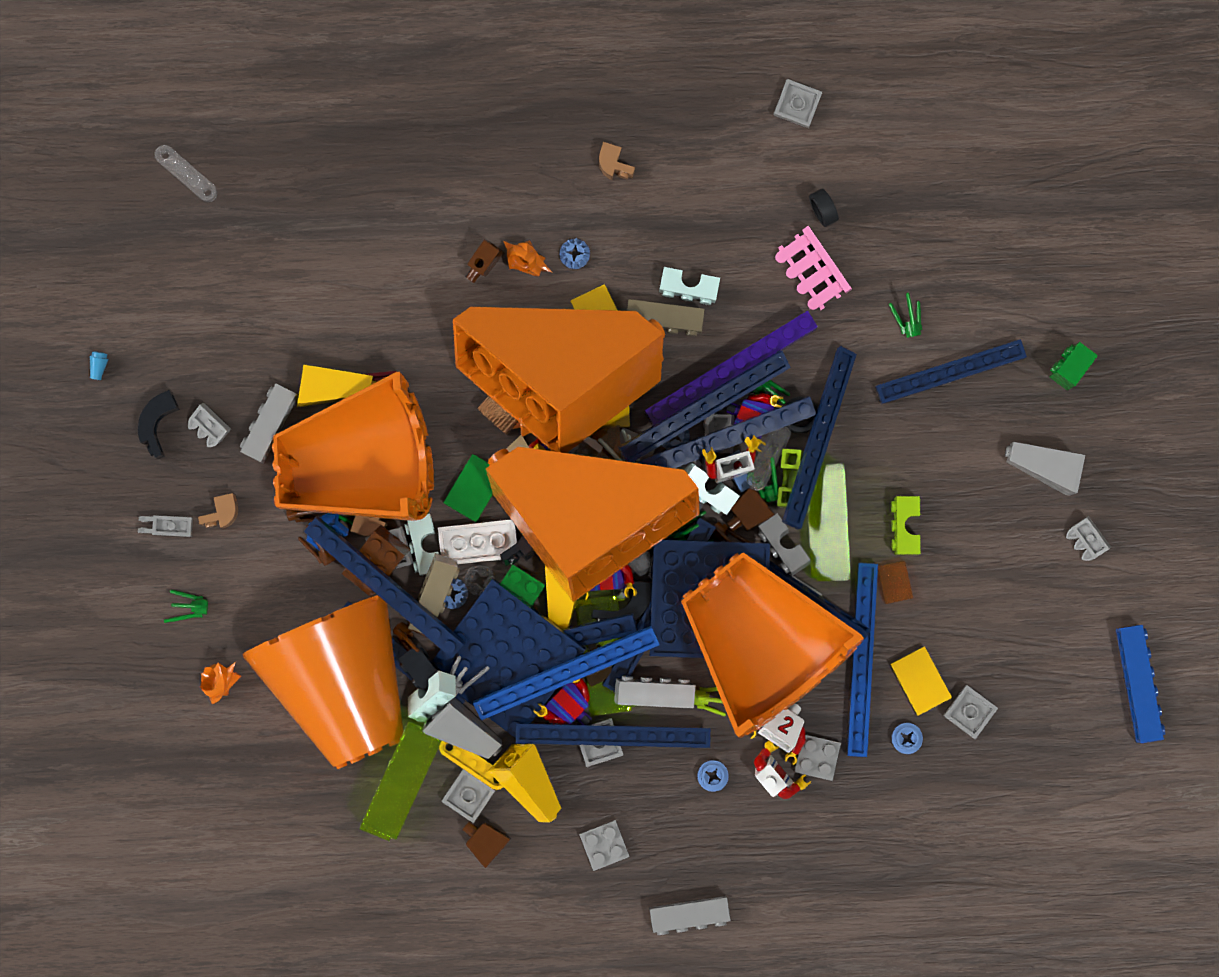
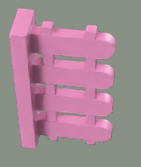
M807 226L802 230L804 235L800 237L797 234L794 236L796 240L785 248L782 245L778 247L780 251L776 254L775 258L778 263L788 261L791 267L786 271L788 278L794 279L797 276L799 277L801 283L798 284L797 291L800 294L810 293L812 298L808 301V307L811 310H816L817 308L822 310L825 308L823 304L835 296L837 299L840 298V292L844 290L845 293H848L852 288L810 227ZM810 244H812V246L815 249L812 252H810V250L807 247ZM804 250L807 256L794 263L791 257ZM820 260H823V262L826 264L822 268L818 263ZM814 265L818 271L805 279L802 273ZM832 275L837 280L833 284L829 279V277ZM825 281L828 287L816 295L813 288Z

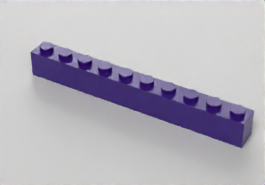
M808 311L804 312L646 409L645 415L652 426L767 357L779 350L783 351L817 329V324Z

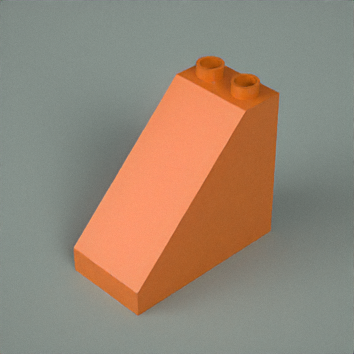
M469 307L453 319L456 368L554 452L568 453L661 381V369L664 360L662 354L663 338L665 337L664 329L659 322L654 319L647 320L637 311Z
M517 447L511 452L507 449L497 451L488 460L490 466L486 468L493 496L572 602L699 515V488L687 472L682 469L526 447Z

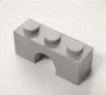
M778 513L758 526L760 531L758 533L759 537L764 543L766 541L770 543L771 554L774 558L778 557L782 562L780 566L786 574L789 572L793 576L811 564L810 558L800 544L793 549H786L780 544L781 538L789 533V530L785 523L782 522Z

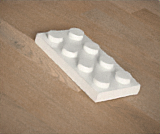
M512 520L438 527L440 554L456 560L457 564L501 560L500 554L517 543L516 528Z

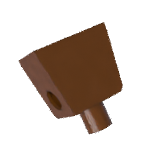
M484 239L469 260L467 265L471 269L465 277L473 283L476 282L480 275L486 277L504 252L490 241ZM483 260L484 265L480 268L479 262Z
M751 486L730 509L734 517L728 520L726 524L732 531L741 525L747 531L774 516V513Z
M469 821L462 829L471 837L466 842L467 847L485 868L511 839L485 822L478 828Z

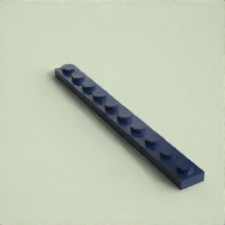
M842 346L836 350L782 519L783 523L795 529H802L857 355Z
M779 350L618 446L625 462L636 461L791 368L783 351Z
M810 396L783 405L781 408H775L633 463L677 468L703 458V449L708 453L711 450L710 447H712L714 452L717 453L743 443L746 437H749L751 440L753 435L759 437L816 415Z
M319 516L315 517L304 532L448 656L453 658L466 643Z
M698 517L695 524H699V527L689 533L686 541H708L714 532L715 526ZM651 601L636 625L638 631L650 626ZM644 652L614 664L611 673L602 685L615 692L616 678L622 679V676H631Z
M516 724V743L710 748L711 728Z

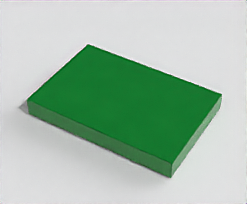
M472 454L443 502L476 523L493 496L486 468L490 466L488 462Z

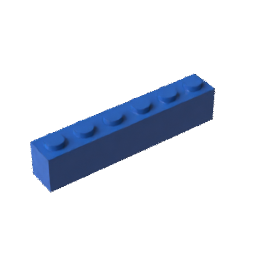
M1143 625L1117 628L1116 634L1136 743L1164 740L1165 727L1160 721L1162 711L1160 705H1157L1156 700L1158 689L1153 683L1155 673L1149 661L1151 651L1146 645V640L1148 639L1147 630L1143 628Z

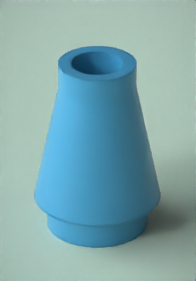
M92 351L90 356L91 379H102L109 360L107 358L108 354Z

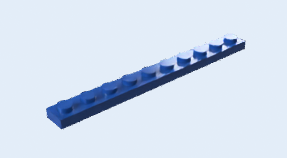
M858 563L855 619L871 629V631L853 652L847 756L867 757L878 564Z
M649 626L474 700L473 705L480 719H486L659 646L660 642L653 627Z

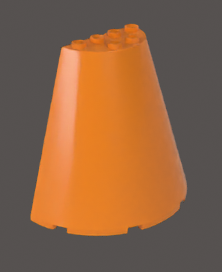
M395 372L273 435V469L277 472V476L273 479L276 495L274 496V504L277 508L409 521L421 520L428 514L432 504V498L428 497L430 490H434L432 451L430 446L426 447L425 440L426 436H428V431L414 392H408L409 383L400 372Z
M744 552L740 555L737 553L729 559V564L725 567L723 565L718 567L713 572L715 574L710 580L708 578L703 579L698 584L699 587L694 591L689 590L683 595L684 599L681 601L732 727L739 738L758 730L776 718L775 716L781 713L782 710H787L820 684L824 677L835 671L864 640V637L856 630Z
M376 595L339 609L327 616L320 617L283 633L243 653L247 663L333 767L336 766L337 769L348 765L347 761L353 764L365 758L364 754L368 753V756L376 754L383 750L382 746L388 743L390 747L400 743L399 738L404 736L387 602L380 596Z

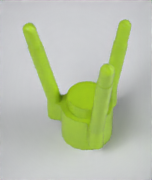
M700 687V690H695L694 705H698L697 708L726 716V713L706 706L709 702L723 704L721 699L709 697L710 693H706L718 691L717 687Z

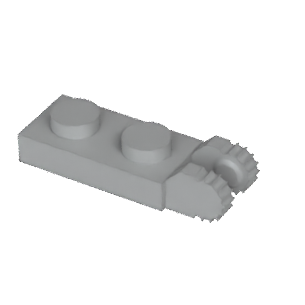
M139 516V521L153 522L152 529L138 528V533L192 537L193 518Z

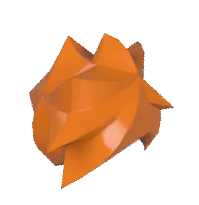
M530 240L517 245L503 241L507 249L509 270L516 269L537 277L540 276L541 271L553 273L544 263L545 257L536 252Z
M236 661L228 668L220 663L210 665V667H205L204 672L201 673L200 688L209 696L211 704L218 702L222 696H228L229 689L241 677L240 674L233 672Z

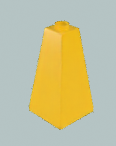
M303 365L297 406L304 407L341 401L376 383V381H372L373 376Z
M545 566L548 620L560 629L569 628L577 600L572 602Z
M511 744L490 768L489 773L538 822H551L557 817V813L562 808L534 744Z

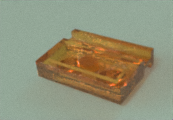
M605 425L592 434V438L598 443V439L601 438L621 459V452L618 448L620 446V425ZM604 447L596 456L597 458L615 460Z
M905 561L878 566L885 604L913 598Z

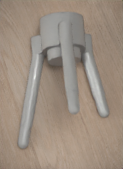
M461 656L457 657L451 669V675H454ZM464 667L460 674L455 677L456 696L458 693L462 694L467 687L485 674L489 667H485L462 686L461 678L468 669Z

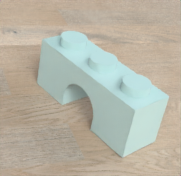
M664 267L659 290L660 293H663V296L673 298L674 295L680 296L685 301L696 299L705 305L715 303L720 278L701 274L700 282L697 286L687 287L682 282L683 270Z
M692 462L688 463L684 470L699 488V501L703 504L707 501L711 504L710 508L718 514L722 511L727 515L740 496L722 482H719L713 490H706L705 483L709 478L707 472Z
M427 514L421 520H407L408 523L405 524L406 533L411 535L412 542L409 543L411 554L415 553L416 561H413L415 573L419 572L420 576L427 575L435 553L440 555L438 551L432 553L425 552L422 547L423 539L428 535L435 534L431 514Z
M438 671L428 680L427 692L421 689L413 692L408 697V717L418 722H425L456 696L455 676Z

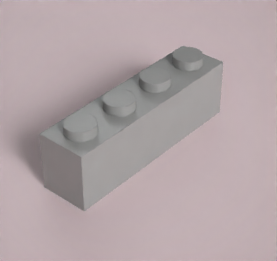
M275 384L274 387L271 386L268 390V399L265 404H261L258 410L260 415L256 421L254 420L249 427L251 432L248 438L245 437L240 445V448H242L240 452L263 464L272 448V443H274L273 435L281 431L298 398L296 393L278 384Z
M622 676V679L616 678L614 702L618 705L694 708L696 685L690 682L689 679H679L676 682L671 681V678H660L657 681L652 680V677H641V680L633 679V676Z
M726 896L649 907L653 933L657 932V935L669 934L668 930L675 929L676 932L688 931V927L705 929L708 924H715L716 927L727 925L726 922L730 921Z

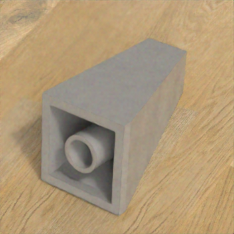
M1013 442L1010 446L1006 447L1005 457H1007L1006 462L1067 496L1078 493L1085 455Z
M455 697L424 723L423 732L484 758L489 759L492 755L495 757L502 749V740Z

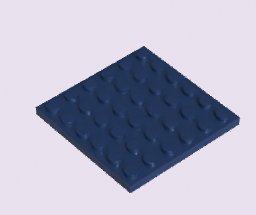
M662 540L653 546L650 626L653 627L660 645L651 648L649 656L704 658L681 602L684 599L683 595L689 590H696L699 587L698 584L703 579L708 578L710 580L715 576L713 572L722 565L725 567L729 564V559L737 553L740 555L744 552L769 570L770 543Z
M493 578L454 630V633L466 643L453 658L440 649L433 661L442 672L450 674L457 657L461 656L454 676L457 677L464 667L468 668L461 678L462 686L485 667H489V670L467 687L462 694L458 693L459 696L473 705L474 700L581 656L587 648ZM556 689L488 718L516 738V724H530L536 716L533 710L536 712L541 710V706L538 703L544 705Z

